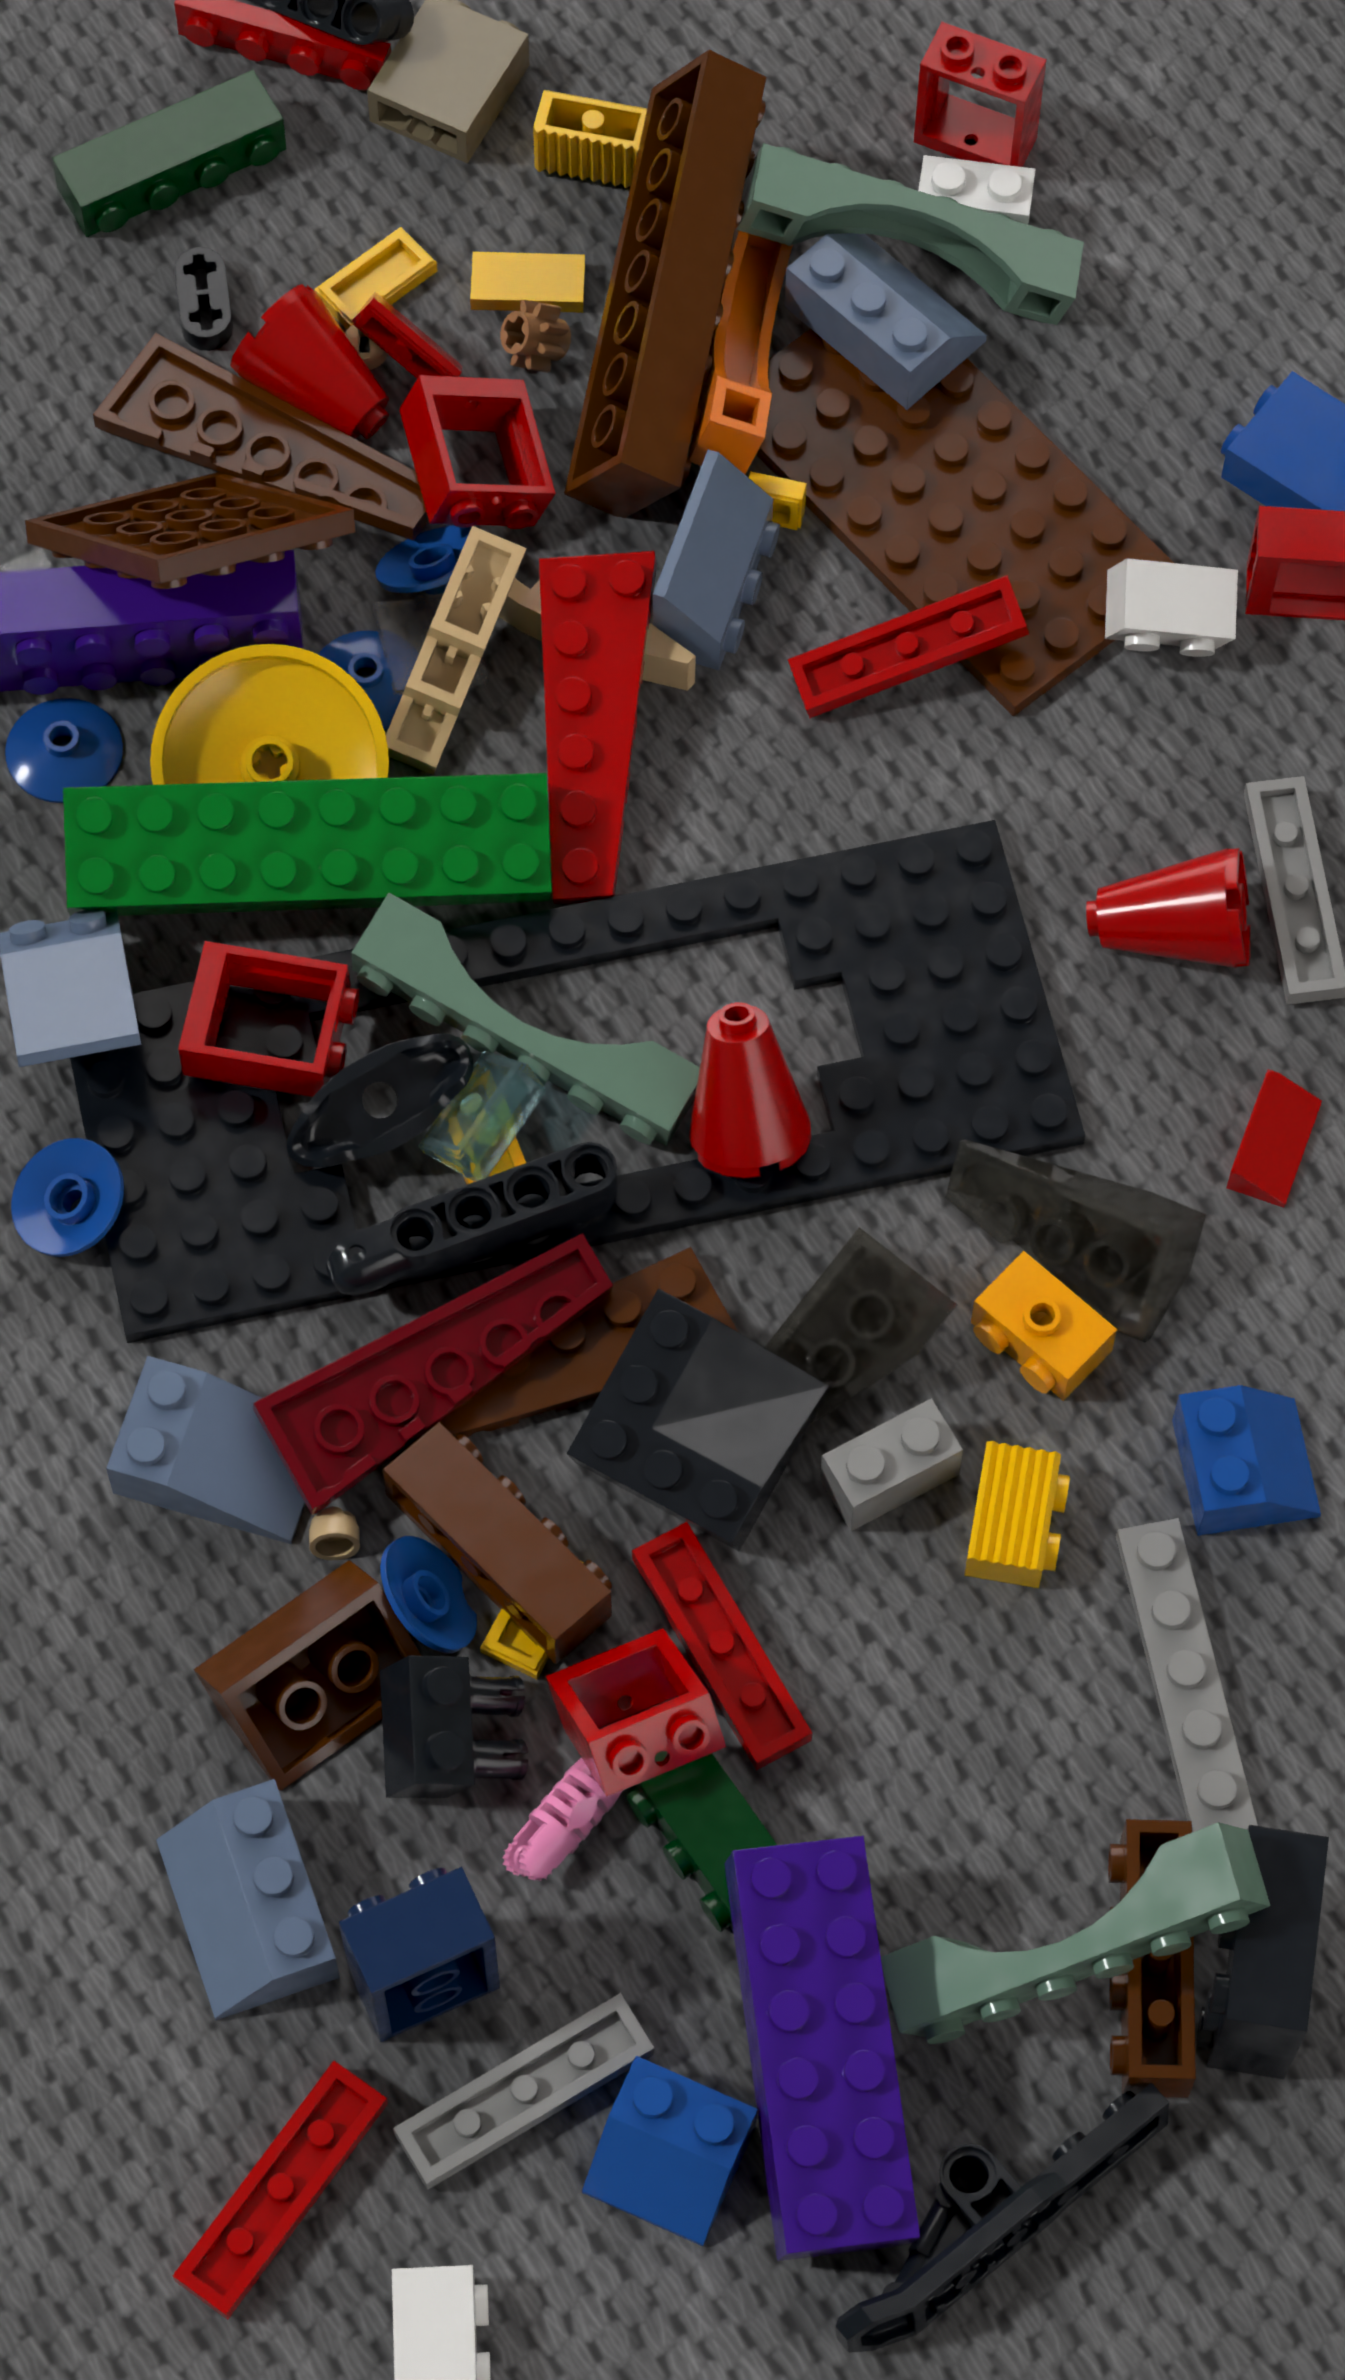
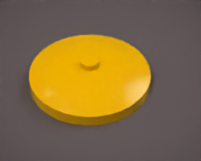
M258 644L239 647L211 658L197 667L176 687L164 705L154 729L150 767L153 785L388 778L389 756L385 731L374 704L363 688L345 670L332 661L302 648L279 644Z

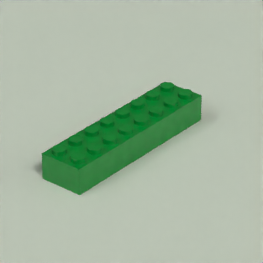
M547 773L63 788L67 909L70 916L79 911L100 909L105 913L117 911L118 916L376 908L381 906L388 893L412 906L549 901L552 893Z

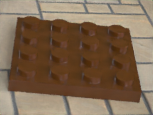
M219 472L25 520L27 543L51 550L53 557L77 558L83 560L84 565L88 568H110L117 571L118 577L146 579L151 581L153 588L158 589L184 586L187 584L188 576L200 573L208 576L230 574L236 571L237 563L249 560L257 563L279 561L285 558V551L294 548L303 550L328 548L333 545L332 538L355 533L354 509Z

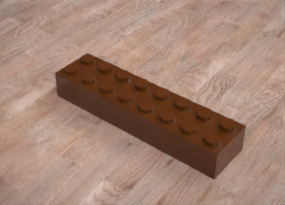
M707 50L651 90L564 495L616 517L626 518L680 489L688 477L691 463L687 455L691 436L697 429L701 419V407L698 406L702 383L706 380L712 366V356L709 354L713 332L717 328L723 314V305L720 303L724 280L730 273L734 261L733 252L730 251L734 230L739 225L744 213V202L741 201L745 179L751 172L755 161V153L751 149L755 130L765 112L766 105L762 97L767 77L712 50Z

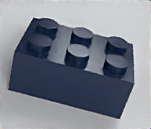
M462 1866L448 1873L445 1868L427 1871L409 1883L410 1890L388 1900L383 1895L367 1898L348 1910V1918L339 1921L350 1976L380 2042L500 1989L495 1936Z

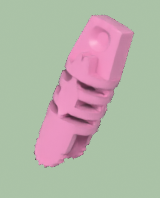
M580 1758L565 1772L561 1781H558L553 1786L549 1795H546L541 1800V1804L529 1814L528 1822L516 1834L513 1842L508 1844V1848L504 1850L505 1855L502 1857L504 1863L502 1865L506 1866V1871L513 1872V1875L519 1876L521 1874L523 1877L528 1876V1879L541 1881L542 1878L547 1879V1876L552 1874V1870L556 1869L568 1854H573L579 1847V1843L587 1838L590 1830L597 1826L602 1820V1816L614 1806L622 1791L606 1797L587 1765Z

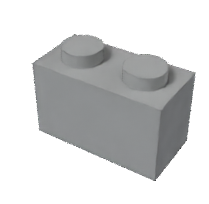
M931 1398L823 1454L820 1481L849 1530L853 1531L958 1476L963 1449Z

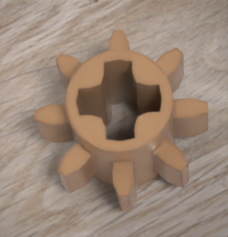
M521 300V312H511L503 321L500 332L501 344L506 352L513 354L510 365L548 373L551 370V361L562 359L568 352L571 343L569 325L565 320L559 318L560 306Z

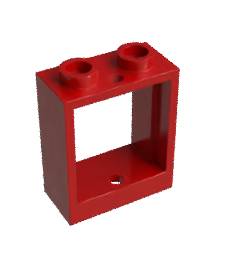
M941 22L920 63L914 143L961 160L1023 167L1038 135L1047 59ZM972 73L982 76V78H974ZM950 81L1016 104L1015 118L950 95ZM967 139H974L977 143L975 145H968L965 141Z
M419 375L399 411L429 523L454 524L462 528L474 525L507 526L511 529L535 526L556 493L524 380ZM442 430L496 432L510 485L456 483Z
M1259 506L1247 560L1245 614L1345 621V511Z
M205 941L178 1048L183 1075L313 1097L327 1081L345 1066L347 1044L340 1042L344 1024H354L359 1003V989L351 988L348 965ZM230 985L328 1001L314 1062L307 1063L215 1047Z
M664 1628L546 1676L562 1726L606 1797L726 1747L709 1692ZM661 1751L667 1752L664 1760L655 1761L657 1753Z

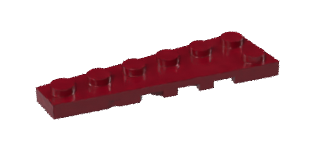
M582 1233L253 1403V1410L310 1513L314 1515L612 1292L613 1284Z

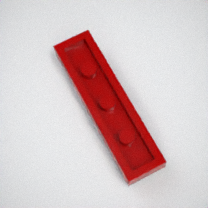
M175 0L174 2L178 34L185 36L196 45L209 47L215 44L236 50L243 57L252 61L269 59L287 64L293 70L303 75L312 76L319 73L342 80L347 86L357 90H366L370 87L391 54L390 43L355 44L275 11L235 0Z
M1006 575L787 660L809 718L1027 636L1029 631L1009 578Z
M688 1522L633 1549V1562L755 1770L757 1771L811 1742L813 1735L811 1729Z
M334 2060L172 2275L174 2281L228 2320L388 2105L387 2098Z

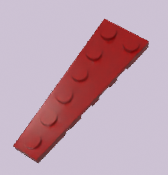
M655 551L539 558L552 893L554 904L584 903L615 896L624 829V810L630 782L629 770L633 739H635L638 719L637 708L640 684H642L645 664L644 652L647 629H649L657 569Z

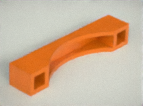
M736 229L734 230L730 250L733 252L734 261L730 273L724 280L720 303L723 305V314L717 328L713 332L709 354L712 356V366L706 380L702 383L698 406L701 407V419L692 437L689 454L691 463L702 466L709 449L719 452L742 473L746 474L765 439L772 397L768 380L771 336L780 292L793 245L788 246Z

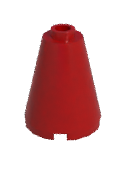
M303 284L297 285L279 298L261 316L266 323L257 333L256 337L252 336L249 332L245 335L232 356L230 366L246 381L355 439L360 434L365 439H369L379 431L390 415L385 410L389 397L318 293L308 285L307 287Z
M1226 848L1098 888L1096 900L1087 901L1086 903L1089 936H1099L1102 948L1232 968L1249 966L1251 958V925L1247 926L1246 906L1249 905V892L1243 853L1240 851V848Z
M742 1002L730 1003L722 1007L707 1022L689 1130L691 1146L698 1154V1161L705 1168L723 1176L757 1177L760 1176V1167L779 1162V1170L787 1168L806 1153L812 1138L810 1118L768 1016L763 1010Z

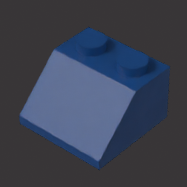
M1243 1385L1179 1394L1172 1422L1197 1536L1321 1516L1295 1398Z
M635 2056L607 2118L582 2193L703 2247L755 2131L758 2109L639 2056Z

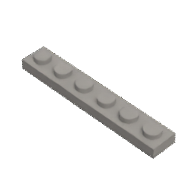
M1179 1518L1118 1529L1116 1540L1187 1821H1192V1832L1217 1822L1243 1829H1248L1249 1825L1258 1826Z

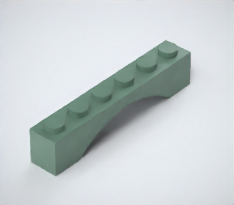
M765 143L762 144L758 151L751 172L745 179L742 195L744 213L736 230L788 246L814 237L840 233L874 234L902 240L933 252L961 269L985 289L1003 311L1042 323L1057 325L1076 299L1084 242L1064 236L1059 231L1041 229L1012 220L1007 215L1001 213H989L960 204L949 197L927 194L905 187L900 182L875 178L853 171L842 164L823 162L798 154L787 147H775Z
M391 893L387 894L351 952L352 970L358 973L356 976L357 980L367 989L381 996H388L389 992H392L410 1002L409 1009L420 1019L435 1026H440L443 1021L463 1032L461 1036L463 1041L475 1050L492 1056L497 1051L516 1062L514 1065L515 1070L528 1080L539 1085H545L547 1081L552 1082L568 1091L567 1098L575 1106L593 1115H598L600 1110L621 1121L619 1127L624 1133L643 1144L650 1145L653 1140H656L667 1146L695 1100L700 1067L654 1041L624 1045L584 1043L551 1035L516 1018L496 1004L470 978L452 950L441 921Z
M1217 1822L1160 1845L1144 1874L1120 1903L1091 1926L1060 1942L1028 1951L990 1952L965 1941L932 1936L882 1956V1969L899 2033L926 2037L928 2044H939L963 2036L965 2034L964 2025L982 2019L983 2022H997L1014 2017L1021 2012L1019 2004L1038 1997L1041 2001H1048L1068 1996L1077 1991V1981L1095 1975L1098 1979H1105L1127 1973L1134 1968L1132 1960L1152 1953L1153 1956L1159 1957L1184 1951L1192 1945L1190 1937L1210 1930L1212 1934H1222L1243 1928L1250 1923L1249 1914L1270 1907V1902L1249 1831Z

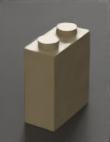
M425 0L414 17L411 31L399 40L367 90L370 122L468 164L529 67L528 34L522 32L510 22L497 21L473 11L466 4L458 0Z

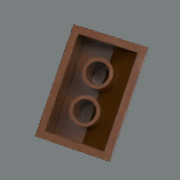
M348 1560L193 1670L220 1714L269 1779H275L278 1790L281 1791L381 1720L380 1670L408 1655L421 1656L404 1625L394 1613L380 1584L352 1561Z

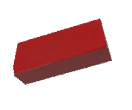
M376 292L351 321L357 329L416 378L419 375L459 377L462 373V365Z
M1268 1069L1233 1163L1226 1188L1284 1208L1322 1100L1282 1074Z

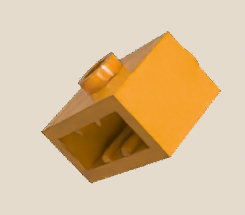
M1025 1251L974 1300L971 1323L975 1326L973 1331L986 1348L996 1354H1000L1004 1350L1021 1365L1020 1372L1033 1388L1044 1394L1051 1390L1062 1401L1112 1352L1117 1328Z

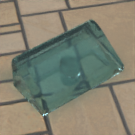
M484 1051L474 1064L472 1076L467 1085L445 1106L418 1147L425 1154L470 1180L478 1181L489 1176L544 1096L545 1086L527 1063Z

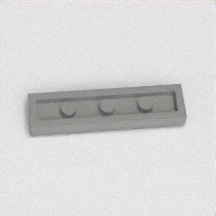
M1300 776L1246 783L1244 799L1286 1004L1345 998V967L1305 777Z
M619 1993L393 2128L394 2134L425 2187L429 2190L628 2071L635 2056L645 2060L653 2056L655 2048L622 1994Z

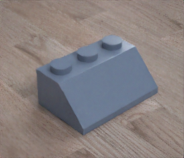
M826 234L786 268L784 307L906 410L986 342L987 335L866 234Z
M709 449L705 455L653 593V625L696 656V664L719 670L725 653L735 654L739 648L745 626V620L739 619V615L744 603L753 606L757 599L763 572L756 569L761 556L772 557L779 537L780 524L772 522L773 498L723 455Z
M275 1779L213 1799L156 1839L215 2020L340 1978L336 1958Z

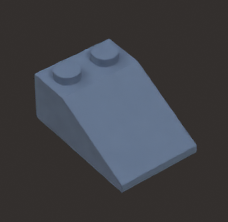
M100 909L83 910L71 915L67 921L45 924L40 920H28L11 926L7 932L0 933V957L19 1067L141 1045L130 974L117 911L105 913Z
M147 1356L106 1468L114 1494L288 1544L293 1542L305 1507L302 1496L253 1410V1403L262 1399V1397L207 1372Z

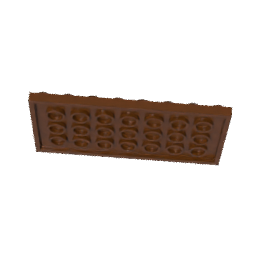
M809 329L769 358L768 380L772 397L765 439L756 455L777 477L807 483L805 505L910 612L1003 576H1008L1026 622L1029 635L959 662L1013 717L1115 641L1105 639L1108 569L1127 558L1174 563L968 358L907 410L812 329Z

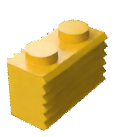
M544 90L533 126L534 165L536 170L541 172L546 169L549 174L557 171L560 177L568 173L571 178L578 175L581 180L589 177L592 182L600 179L603 184L611 181L614 186L622 183L625 188L630 187L647 108Z
M995 1441L986 1442L964 1576L1039 1588L1043 1570L1055 1572L1061 1534L1051 1533L1049 1528L1052 1511L1061 1513L1065 1511L1070 1482L1069 1475L1058 1474L1061 1459L1060 1453L1056 1451L1048 1452L1044 1449L1035 1450L1032 1447L1023 1448L1019 1445L1011 1446L1007 1443L999 1444Z

